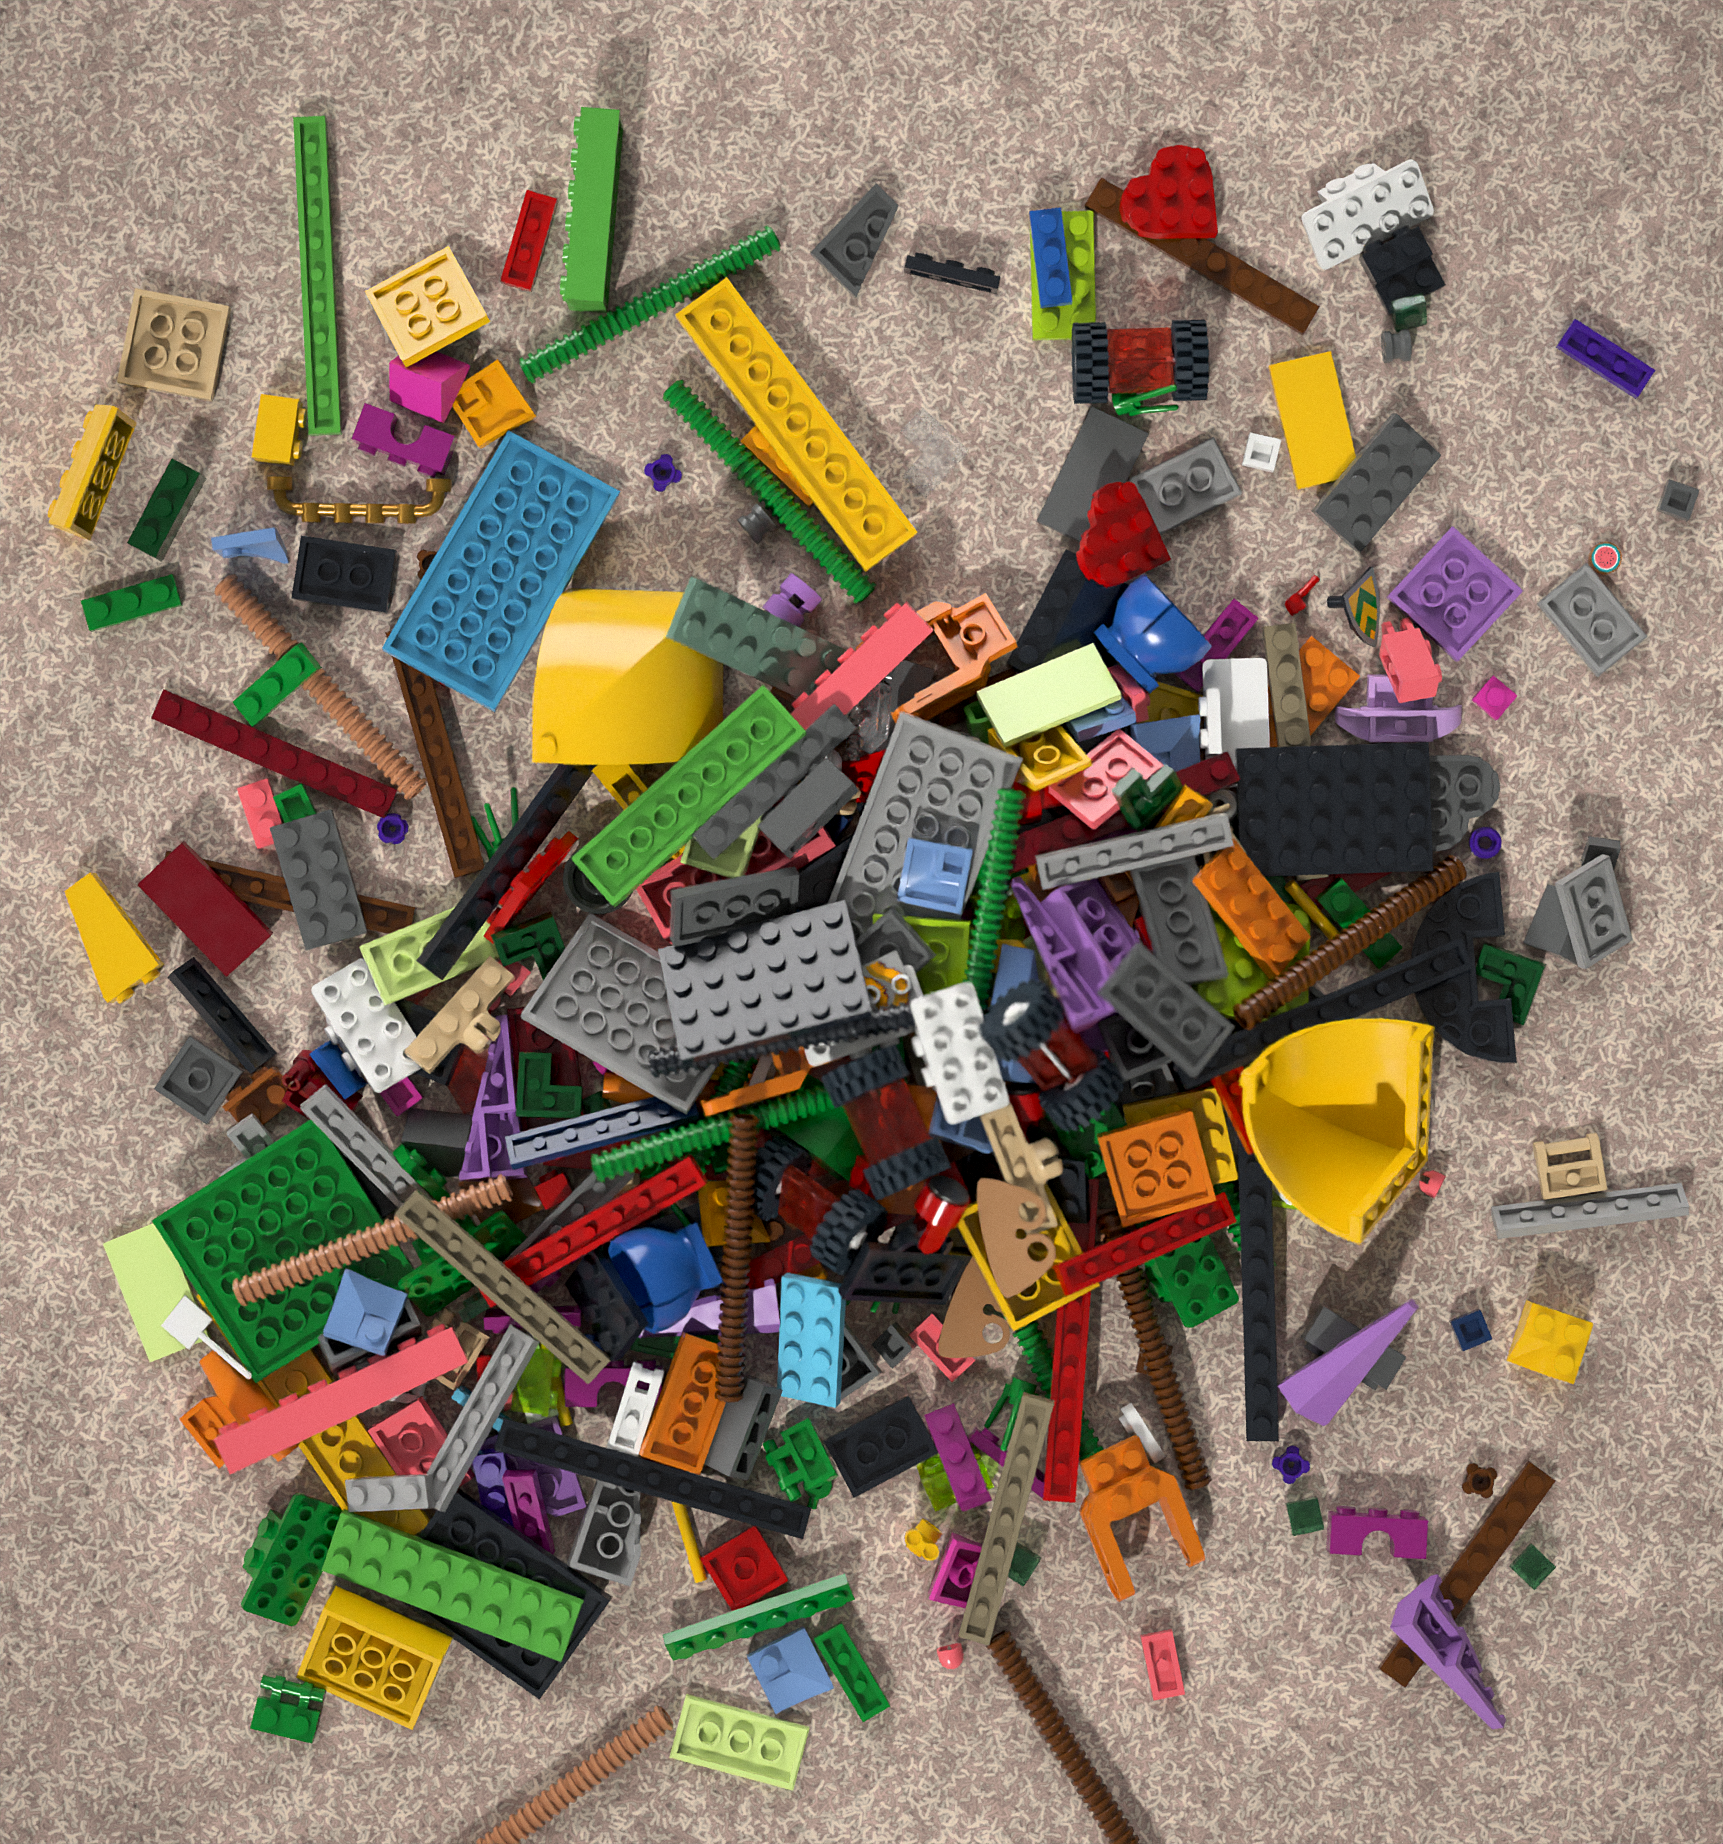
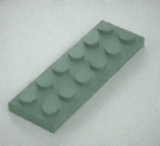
M690 577L666 635L667 638L796 698L803 692L809 696L817 688L814 681L827 669L833 673L841 665L837 659L846 651L844 648L694 577Z

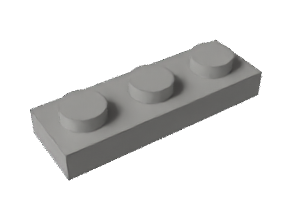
M432 1474L359 1477L345 1480L348 1512L426 1509L436 1506Z

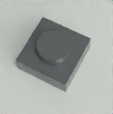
M1669 479L1666 482L1657 511L1688 521L1690 520L1700 490Z
M1588 836L1582 854L1581 867L1604 854L1610 856L1614 870L1621 850L1620 840Z
M897 1322L893 1323L871 1344L892 1369L900 1364L918 1346Z

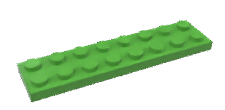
M762 685L571 859L610 904L616 907L693 838L691 835L757 775L804 737L807 732L771 692Z
M346 1509L340 1514L322 1571L560 1662H562L584 1602V1600L357 1513L348 1512Z

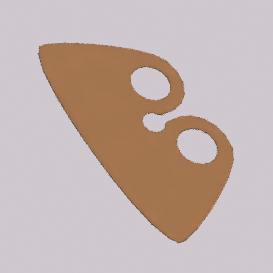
M982 1178L978 1182L977 1203L983 1240L996 1283L1002 1294L1006 1298H1010L1038 1280L1055 1260V1247L1048 1237L1042 1234H1030L1024 1239H1018L1015 1235L1016 1230L1019 1228L1033 1230L1040 1227L1046 1218V1207L1043 1200L1029 1190L1006 1182ZM1032 1202L1038 1206L1039 1216L1035 1221L1026 1222L1020 1217L1019 1207L1022 1203ZM1035 1241L1044 1243L1048 1249L1047 1258L1040 1262L1032 1260L1028 1255L1027 1249Z
M973 1256L960 1278L945 1316L938 1349L939 1355L942 1357L968 1358L988 1355L1000 1351L1009 1341L1010 1329L1007 1322L995 1314L989 1316L983 1312V1307L991 1304L996 1311L1002 1313ZM990 1323L998 1324L1003 1331L1001 1340L994 1344L985 1341L982 1335L984 1327Z

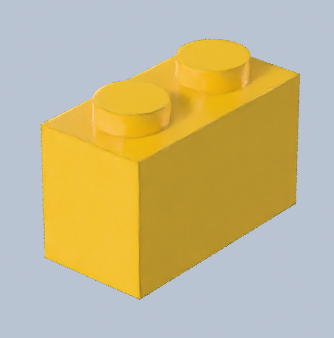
M266 394L260 395L251 456L254 460L294 467L295 459L301 458L303 443L302 440H298L300 427L305 428L307 409L303 408V403L299 399Z

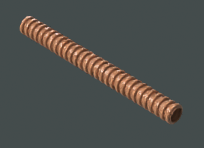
M236 574L227 576L216 586L214 594L216 596L221 595V601L229 604L228 609L230 611L234 610L237 618H242L241 623L248 625V630L255 632V638L257 640L261 639L262 645L264 647L268 646V652L275 654V659L279 661L299 642L291 639L292 634L290 632L285 633V627L278 625L277 618H271L272 613L269 610H264L265 605L263 603L258 604V598L251 596V590L245 589V584L242 581H237L238 576ZM324 669L317 671L303 684L302 688L304 691H310L309 696L317 699V705L322 704L324 706L323 711L330 713L329 717L331 720H337L336 725L344 728V734L349 733L351 735L350 740L357 742L356 746L358 749H364L363 754L371 757L370 762L372 764H378L377 769L385 772V778L390 777L392 779L390 783L398 786L397 791L399 793H405L404 798L406 800L414 798L425 788L426 778L421 779L419 777L421 773L413 770L414 766L412 763H406L407 758L399 755V749L394 750L392 748L393 743L386 741L387 737L385 734H379L380 729L372 726V720L367 721L365 719L366 714L359 712L360 707L358 705H352L353 700L345 697L346 692L344 690H338L339 685L332 683L333 678L331 676H325L326 671Z
M498 1174V1178L495 1180L491 1177L487 1183L481 1181L477 1187L471 1185L467 1191L463 1188L457 1195L453 1192L449 1198L443 1196L441 1201L433 1200L432 1202L456 1222L455 1219L458 1218L464 1220L465 1215L474 1216L475 1211L479 1213L484 1212L485 1207L491 1209L495 1203L502 1205V1201L505 1199L508 1202L512 1201L513 1195L506 1177ZM394 1216V1220L385 1219L384 1224L380 1222L375 1223L374 1228L368 1226L365 1228L366 1231L358 1230L354 1236L350 1233L347 1234L346 1239L340 1237L336 1243L330 1241L326 1247L320 1245L316 1251L312 1248L308 1254L302 1252L298 1258L292 1256L288 1262L282 1260L280 1262L281 1265L274 1263L271 1265V1269L264 1267L261 1273L254 1271L250 1277L244 1275L243 1280L234 1279L233 1290L238 1302L245 1307L249 1301L255 1303L259 1297L265 1299L267 1294L275 1295L277 1293L276 1290L279 1289L283 1292L287 1286L293 1288L297 1282L303 1284L307 1278L313 1280L314 1275L323 1276L324 1271L328 1273L333 1272L334 1267L341 1269L344 1263L351 1265L354 1259L357 1262L361 1261V1257L364 1255L368 1258L372 1252L378 1254L382 1248L388 1250L390 1245L393 1244L396 1247L400 1241L406 1243L409 1241L408 1238L416 1239L418 1235L397 1216Z
M656 1705L654 1712L648 1711L646 1718L640 1717L638 1724L632 1723L629 1726L630 1730L624 1729L621 1732L622 1736L616 1735L613 1738L614 1742L608 1741L605 1744L606 1748L600 1747L597 1750L598 1754L592 1753L589 1756L590 1760L584 1759L581 1762L582 1766L576 1765L573 1768L574 1772L568 1771L565 1774L566 1778L560 1777L557 1780L558 1784L552 1783L549 1786L550 1790L544 1789L541 1792L542 1796L536 1795L533 1798L534 1802L528 1801L524 1809L520 1807L516 1815L512 1813L508 1821L504 1819L500 1827L496 1825L493 1828V1832L488 1831L484 1839L480 1837L477 1840V1844H520L521 1839L526 1840L530 1832L534 1834L538 1826L542 1828L546 1820L551 1821L554 1814L559 1815L562 1808L567 1809L570 1802L575 1803L578 1796L583 1797L586 1790L591 1791L594 1784L599 1785L602 1778L607 1779L610 1772L615 1773L618 1770V1766L623 1767L626 1764V1760L631 1761L634 1758V1754L639 1755L642 1752V1748L647 1749L650 1746V1742L655 1743L658 1740V1736L663 1737L667 1729L671 1731L674 1728L672 1719L661 1706Z

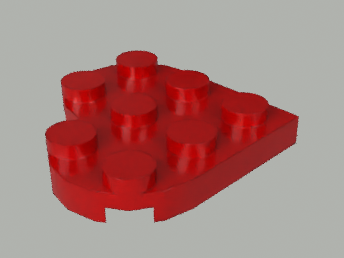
M1183 145L1159 149L1149 167L1148 175L1132 178L1128 182L1120 198L1119 211L1122 221L1124 223L1127 222L1132 229L1138 231L1139 236L1151 239L1216 238L1218 227L1213 176L1209 162L1206 160L1205 152L1200 148Z
M1108 483L1092 494L1091 510L1087 511L1090 528L1082 533L1081 537L1083 538L1080 542V551L1076 552L1079 568L1088 580L1093 579L1098 584L1104 585L1103 587L1105 588L1113 587L1171 560L1146 502L1134 483Z

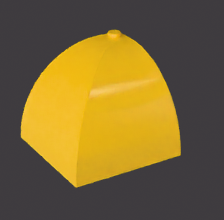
M569 588L559 596L546 623L536 668L532 715L533 763L620 765L677 762L723 721V663L666 637L684 592Z
M1350 1019L1320 1024L1300 1030L1277 1041L1267 1048L1249 1068H1245L1242 1072L1240 1085L1243 1087V1112L1246 1130L1252 1148L1264 1171L1276 1188L1301 1213L1329 1232L1361 1245L1428 1161L1434 1026L1393 1019Z

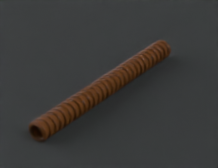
M1453 855L1447 856L1445 860L1433 866V871L1424 872L1415 881L1408 883V886L1401 888L1400 892L1394 893L1392 897H1388L1378 907L1371 909L1370 913L1364 914L1363 918H1358L1355 923L1348 925V928L1341 930L1340 934L1334 935L1325 944L1318 946L1317 950L1311 951L1310 955L1304 956L1294 966L1288 967L1287 971L1281 972L1279 977H1274L1271 982L1264 984V987L1258 988L1256 993H1251L1248 998L1241 1000V1004L1238 1003L1233 1006V1013L1237 1022L1245 1029L1251 1030L1255 1024H1260L1263 1019L1270 1017L1271 1013L1277 1012L1278 1008L1284 1007L1286 1002L1289 1003L1294 997L1300 996L1301 992L1307 991L1309 986H1314L1324 976L1331 974L1332 970L1338 969L1339 965H1344L1354 955L1361 953L1362 949H1366L1370 944L1375 943L1377 938H1382L1392 928H1396L1400 923L1405 922L1407 917H1412L1422 907L1429 905V902H1433L1437 897L1442 896L1444 892L1449 891L1452 886H1456L1459 881L1466 879L1467 873L1463 863Z
M735 1114L730 1117V1123L733 1126L729 1128L732 1136L729 1137L728 1141L732 1145L728 1147V1152L731 1153V1156L727 1159L728 1163H730V1166L727 1167V1172L730 1175L726 1178L727 1183H729L726 1187V1192L729 1195L725 1197V1201L728 1203L725 1206V1212L728 1215L724 1217V1221L727 1223L724 1226V1232L727 1234L723 1236V1241L726 1244L723 1245L722 1249L726 1254L722 1256V1261L725 1262L721 1267V1270L724 1272L721 1275L724 1283L720 1286L721 1291H723L720 1295V1300L723 1303L719 1305V1309L722 1311L719 1314V1320L722 1322L718 1325V1329L721 1331L718 1334V1339L721 1342L717 1344V1348L720 1350L717 1353V1359L720 1361L716 1363V1368L719 1371L716 1372L715 1377L718 1381H716L715 1387L718 1390L714 1394L716 1399L723 1402H738L744 1396L743 1392H741L744 1388V1383L741 1381L745 1378V1374L742 1372L745 1369V1364L742 1361L746 1359V1355L743 1353L746 1350V1344L743 1342L747 1340V1335L744 1333L747 1331V1325L744 1322L748 1320V1316L745 1314L749 1308L746 1304L749 1301V1296L746 1293L750 1290L749 1285H747L750 1281V1276L747 1273L751 1271V1267L748 1265L751 1262V1257L748 1254L752 1252V1247L749 1246L752 1243V1237L749 1234L753 1232L750 1224L754 1220L750 1215L754 1213V1208L751 1206L755 1202V1198L752 1197V1194L755 1193V1188L752 1185L756 1182V1178L753 1177L756 1173V1168L753 1165L757 1163V1159L754 1157L757 1154V1148L754 1145L758 1143L755 1135L759 1131L755 1127L759 1123V1119L751 1114Z
M1118 1210L1105 1213L1096 1220L1102 1226L1100 1233L1105 1235L1103 1238L1104 1243L1130 1232V1230H1126L1122 1226ZM1135 1266L1119 1273L1115 1278L1116 1281L1121 1283L1118 1287L1120 1291L1124 1292L1121 1296L1123 1300L1127 1301L1125 1308L1130 1310L1128 1317L1133 1320L1131 1327L1136 1329L1134 1336L1139 1338L1137 1345L1139 1348H1142L1140 1354L1141 1357H1145L1143 1361L1144 1366L1149 1368L1146 1372L1148 1376L1152 1377L1149 1381L1151 1385L1155 1386L1153 1393L1158 1395L1156 1402L1161 1404L1159 1411L1161 1414H1164L1162 1417L1163 1423H1167L1165 1430L1170 1433L1168 1439L1170 1442H1173L1171 1448L1172 1451L1176 1452L1174 1455L1175 1460L1180 1462L1177 1465L1178 1469L1183 1471L1180 1474L1181 1478L1186 1480L1184 1487L1189 1490L1199 1489L1208 1485L1212 1478L1210 1475H1207L1209 1469L1204 1465L1205 1457L1200 1455L1203 1451L1201 1447L1197 1446L1199 1439L1194 1437L1196 1430L1191 1428L1193 1421L1188 1418L1190 1412L1189 1409H1185L1187 1405L1186 1400H1182L1184 1393L1182 1390H1179L1181 1384L1179 1381H1176L1178 1377L1177 1372L1172 1370L1175 1367L1174 1363L1169 1361L1172 1358L1171 1354L1166 1352L1168 1345L1163 1343L1165 1336L1160 1334L1162 1327L1160 1324H1157L1159 1320L1158 1315L1153 1313L1156 1311V1308L1151 1305L1153 1299L1147 1294L1150 1290L1149 1287L1144 1285L1147 1281L1145 1277L1141 1276L1143 1269Z
M1004 1630L993 1636L989 1646L986 1645V1648L993 1651L991 1656L998 1659L996 1664L998 1667H1003L1002 1673L1003 1675H1008L1007 1681L1009 1684L1013 1683L1012 1689L1014 1692L1019 1693L1018 1699L1025 1702L1023 1707L1030 1710L1028 1715L1030 1718H1035V1726H1040L1039 1733L1046 1736L1044 1738L1045 1742L1051 1744V1752H1056V1760H1061L1060 1766L1062 1769L1067 1770L1066 1776L1072 1778L1071 1784L1078 1787L1076 1792L1078 1795H1083V1803H1088L1087 1809L1089 1812L1094 1813L1092 1815L1093 1819L1099 1821V1829H1104V1837L1110 1838L1108 1843L1139 1844L1140 1839L1138 1835H1133V1827H1128V1819L1122 1817L1123 1811L1117 1809L1118 1803L1111 1800L1113 1795L1111 1792H1106L1108 1789L1106 1784H1101V1776H1096V1768L1090 1766L1092 1763L1090 1758H1085V1750H1080V1742L1075 1741V1734L1069 1732L1070 1726L1063 1723L1065 1718L1058 1715L1060 1711L1058 1707H1053V1699H1048L1049 1693L1047 1690L1042 1689L1043 1683L1037 1681L1038 1675L1031 1672L1033 1667L1031 1664H1026L1028 1660L1026 1656H1021V1648H1016L1017 1642L1015 1639L1010 1638L1012 1635L1010 1630Z

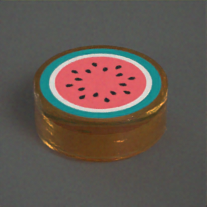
M1601 542L1595 545L1588 555L1590 567L1594 572L1602 575L1610 574L1617 570L1622 561L1620 549L1611 542Z

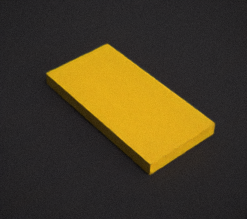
M1331 351L1269 365V374L1297 490L1335 482L1355 459L1356 454Z

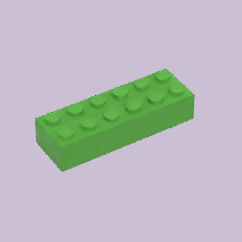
M581 107L580 116H575L573 133L576 136L578 148H572L571 168H573L575 180H569L568 199L571 200L572 212L566 213L565 231H568L570 242L563 246V263H565L567 276L561 275L560 295H563V301H566L569 310L596 313H607L624 127L620 110Z

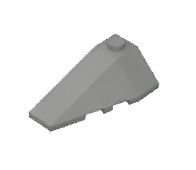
M596 1480L567 1561L569 1567L629 1587L631 1586L641 1556L640 1492Z

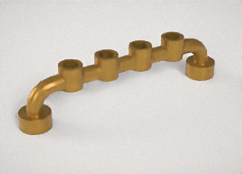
M267 477V490H273L274 500L279 509L286 514L302 516V522L321 523V516H334V523H353V516L365 517V523H385V517H397V524H416V517L432 516L440 510L444 503L445 492H452V479H426V492H432V499L429 503L423 505L294 503L289 501L286 496V490H292V477Z

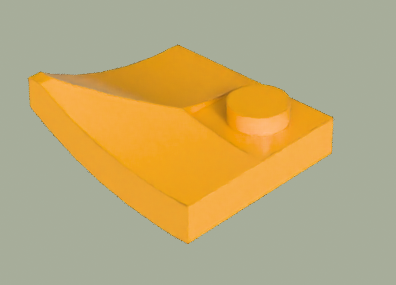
M498 359L464 381L452 405L480 449L505 435L508 430L512 431L537 417Z
M708 1181L705 1186L698 1189L702 1235L707 1247H719L726 1244L723 1241V1236L727 1234L724 1232V1226L727 1225L724 1217L728 1215L725 1212V1206L728 1205L725 1197L729 1195L726 1192V1187L729 1185L727 1181ZM754 1213L750 1216L754 1220L750 1224L753 1228V1232L749 1234L752 1237V1243L750 1244L770 1242L769 1235L761 1218Z

